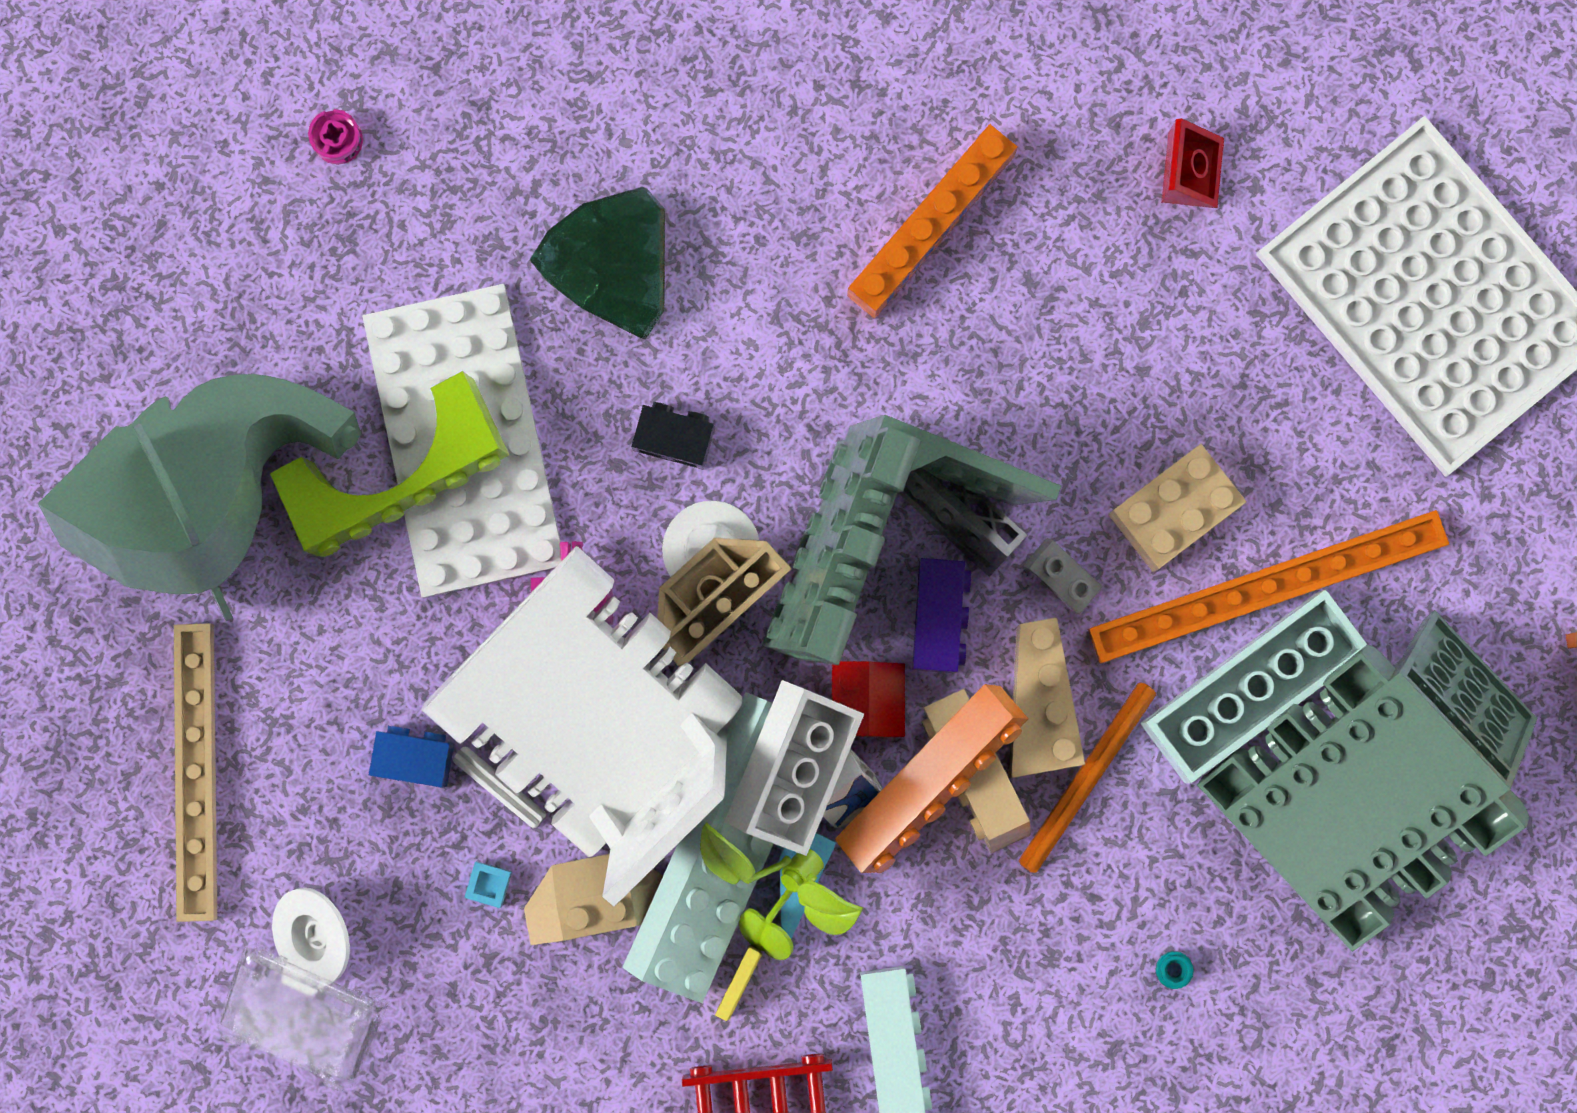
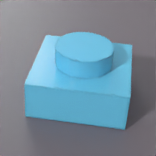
M476 861L464 898L502 908L512 871Z

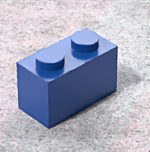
M389 725L387 732L376 731L368 776L440 788L447 787L454 744L445 742L446 735L424 731L423 738L409 736L410 729Z

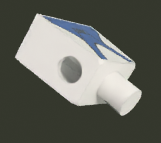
M851 748L823 814V817L835 828H840L851 822L883 789L873 771Z

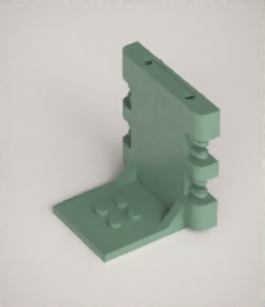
M882 415L851 425L846 439L838 441L820 487L819 498L823 499L819 512H813L808 521L793 563V568L797 569L793 582H787L783 589L762 647L799 660L839 665L857 617L854 609L869 568L875 567L885 538L882 537V533L897 493L903 492L911 471L917 468L923 469L935 477L964 486L970 491L983 494L1012 506L1057 500L1061 485L888 415Z
M1435 610L1422 621L1403 657L1394 666L1378 649L1371 645H1366L1327 676L1323 682L1326 688L1320 692V697L1325 706L1335 715L1333 719L1313 702H1308L1303 707L1293 704L1276 717L1267 727L1270 733L1265 738L1270 750L1273 751L1280 761L1276 762L1260 746L1254 745L1249 750L1239 748L1204 775L1197 784L1352 952L1390 926L1394 917L1392 907H1395L1401 901L1399 894L1387 879L1391 878L1407 894H1413L1418 890L1427 899L1448 884L1452 875L1450 865L1452 866L1458 861L1455 851L1444 840L1447 835L1464 852H1471L1477 847L1486 857L1525 829L1529 821L1526 807L1510 789L1538 718Z

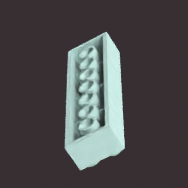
M745 692L742 705L735 714L727 732L724 799L677 844L622 967L643 982L703 1003L738 925L740 915L743 913L757 882L756 880L746 884L740 880L737 884H730L715 875L706 866L700 853L702 827L707 822L739 849L752 863L755 873L762 870L773 846V843L746 834L724 822L772 706L771 702Z

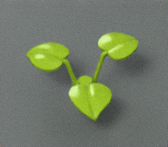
M707 822L703 825L700 840L702 859L706 866L724 881L730 884H737L742 880L744 883L749 884L782 869L781 882L787 889L765 918L758 911L749 908L740 915L738 922L743 937L752 946L764 951L771 958L786 960L793 952V942L789 935L780 926L772 923L793 892H797L799 903L805 906L804 912L807 919L825 933L831 935L843 934L858 920L863 907L845 901L830 889L815 882L817 875L824 868L821 857L815 851L809 849L807 856L796 853L792 859L786 855L780 862L755 873L752 863L739 849Z

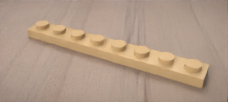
M214 624L174 625L176 922L217 920Z

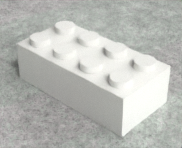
M782 680L724 822L746 834L807 856L864 713Z

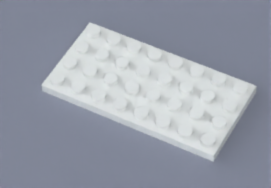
M500 284L362 315L398 485L419 468L433 443L437 413L430 388L461 371H464L475 380L509 453V456L500 460L501 464L497 468L488 472L479 471L469 476V481L463 486L455 489L447 488L437 493L434 501L423 506L414 505L404 511L421 597L427 598L555 569L561 562L559 547L561 541L505 285Z

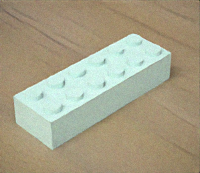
M1327 590L1317 592L1140 724L1184 783H1193L1266 729L1276 717L1291 705L1301 703L1324 686L1323 682L1327 676L1366 646L1367 643Z

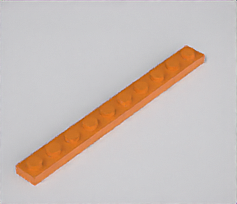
M1435 510L1088 629L1098 661L1101 664L1447 546L1449 541L1438 511Z

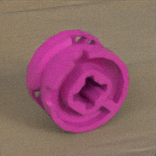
M334 109L333 111L325 112L324 110L316 115L310 123L308 130L309 143L319 157L327 163L336 165L348 163L355 159L361 151L363 144L362 131L353 117L345 111ZM353 152L356 153L352 158H350V155Z

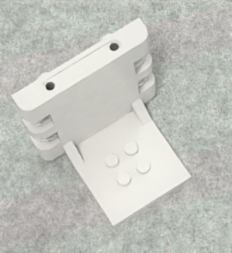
M576 546L430 696L421 710L459 744L464 742L482 723L486 726L471 742L476 748L484 746L494 733L503 741L492 750L489 759L493 763H498L511 749L514 750L497 767L495 775L516 794L522 791L540 773L541 775L529 787L527 792L532 797H536L551 782L558 790L549 797L544 806L549 812L555 811L567 798L570 799L553 816L551 824L588 857L596 854L607 843L610 848V855L602 897L612 906H615L724 799L727 731L723 727L741 707L742 696L706 663L679 689L678 687L694 669L689 663L678 667L675 673L668 679L661 671L674 659L676 652L671 647L666 648L652 663L650 662L665 646L670 638L671 631L651 613L625 638L622 636L638 619L634 613L626 614L614 628L606 623L605 620L617 610L620 601L614 596L596 613L593 609L612 589L614 579Z

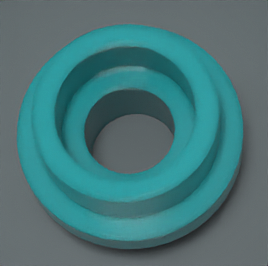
M1170 951L1158 959L1155 971L1161 984L1170 989H1180L1189 984L1193 977L1194 968L1191 960L1185 954L1178 951ZM1172 963H1178L1181 967V972L1176 977H1171L1167 971L1168 966Z

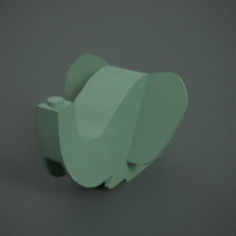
M237 374L215 378L196 386L179 402L174 410H171L170 400L165 396L147 407L130 425L125 427L115 426L38 505L62 548L129 588L175 595L199 594L210 590L224 619L229 621L233 619V616L219 585L233 574L244 559L252 543L262 511L260 483L265 462L275 450L285 444L295 442L309 444L339 459L347 449L352 448L356 444L361 431L355 412L305 386L284 379L258 374Z

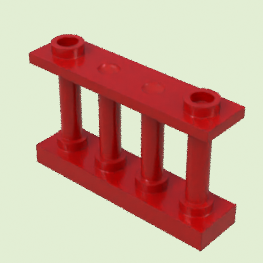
M817 1053L801 1056L802 1062L714 1072H712L711 1065L695 1066L689 1068L690 1074L683 1075L682 1087L695 1086L698 1113H713L710 1084L732 1082L735 1113H750L747 1080L770 1078L773 1113H788L784 1076L807 1074L811 1113H826L822 1072L833 1071L832 1059L824 1060V1054Z

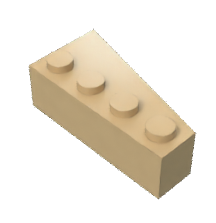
M1057 617L1020 624L1016 630L1012 700L1029 719L1021 726L1022 733L1019 737L1010 743L1008 778L1085 765Z
M965 689L924 707L927 719L921 722L929 740L969 701ZM996 753L995 761L986 769L977 771L969 779L971 784L967 790L957 796L962 807L968 805L974 817L969 820L978 840H985L991 854L1031 835L1030 820Z

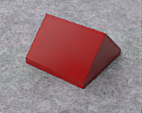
M1182 118L1174 121L1168 132L1161 203L1218 208L1224 147L1223 137Z

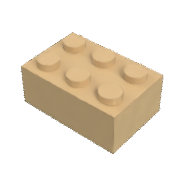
M1199 444L1108 515L1151 571L1155 572L1247 501L1204 446Z

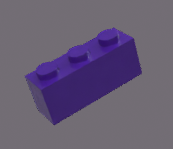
M921 558L919 561L912 670L957 673L958 665L965 666L966 644L960 643L961 629L968 628L969 607H962L963 592H970L971 570H965V561Z

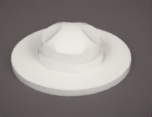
M703 501L683 509L671 521L663 539V560L670 577L714 537L759 540L754 524L740 509L725 502Z
M298 888L286 893L277 903L272 921L274 943L282 962L294 977L307 985L322 987L335 982L344 973L350 954L348 931L340 912L325 895L314 889Z

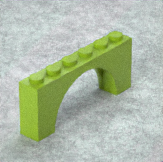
M461 371L430 388L437 413L436 431L431 448L422 464L409 478L387 491L370 495H353L340 492L324 478L316 463L304 457H300L270 473L304 551L320 557L329 556L340 549V544L350 539L358 540L368 536L372 532L371 528L382 522L391 523L404 516L405 510L414 505L423 506L434 501L437 497L436 494L447 488L455 489L463 486L469 481V476L479 471H491L501 464L500 460L509 456L492 416L472 377Z

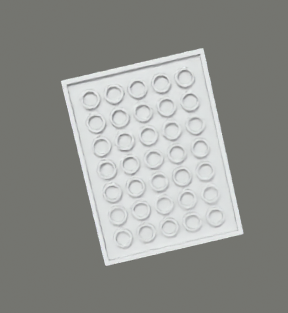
M1426 116L1412 125L1256 253L1257 257L1445 477L1455 471L1577 370V291Z

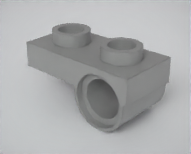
M1049 538L1042 542L1022 566L1027 573L1031 571L1042 580L1040 582L1041 585L1048 588L1064 604L1079 615L1103 587L1055 541Z

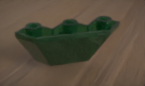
M645 187L635 188L583 203L546 232L530 261L550 285L580 308L641 339H646L664 312L665 208Z

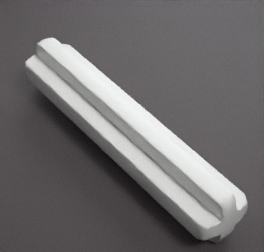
M462 747L456 753L453 762L530 827H538L545 819L546 812L521 791L516 794L495 775L496 770L471 749Z

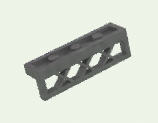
M920 468L911 471L903 492L898 494L989 577L1028 536L983 494L975 493L958 484H955L956 492L950 491L943 485L942 479L931 475L930 472ZM969 504H976L982 509L983 516H977L970 510ZM996 529H1003L1014 540L1010 544L1006 543L997 534Z

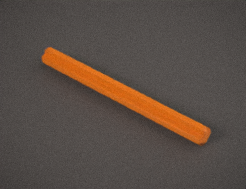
M1142 682L1137 683L1085 760V765L1081 766L1019 858V864L1032 873L1038 872L1155 698L1156 692L1150 686Z

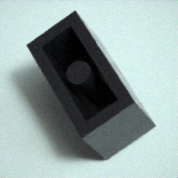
M653 402L652 407L643 405L631 446L633 451L704 470L715 431L714 423L708 422L709 416L693 411H688L687 416L673 413L674 407L659 402Z

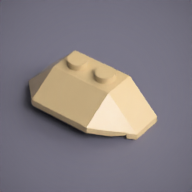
M714 537L659 587L657 619L671 631L670 638L662 649L665 650L671 647L676 652L673 661L679 667L689 663L792 568L767 541Z
M610 854L552 865L524 908L530 944L537 945L565 941L642 925L663 875L652 869L617 905L612 906L602 897Z

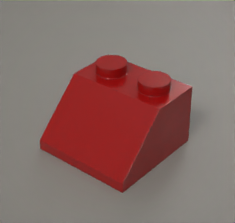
M840 661L839 665L832 664L831 700L864 713L855 737H905V663Z

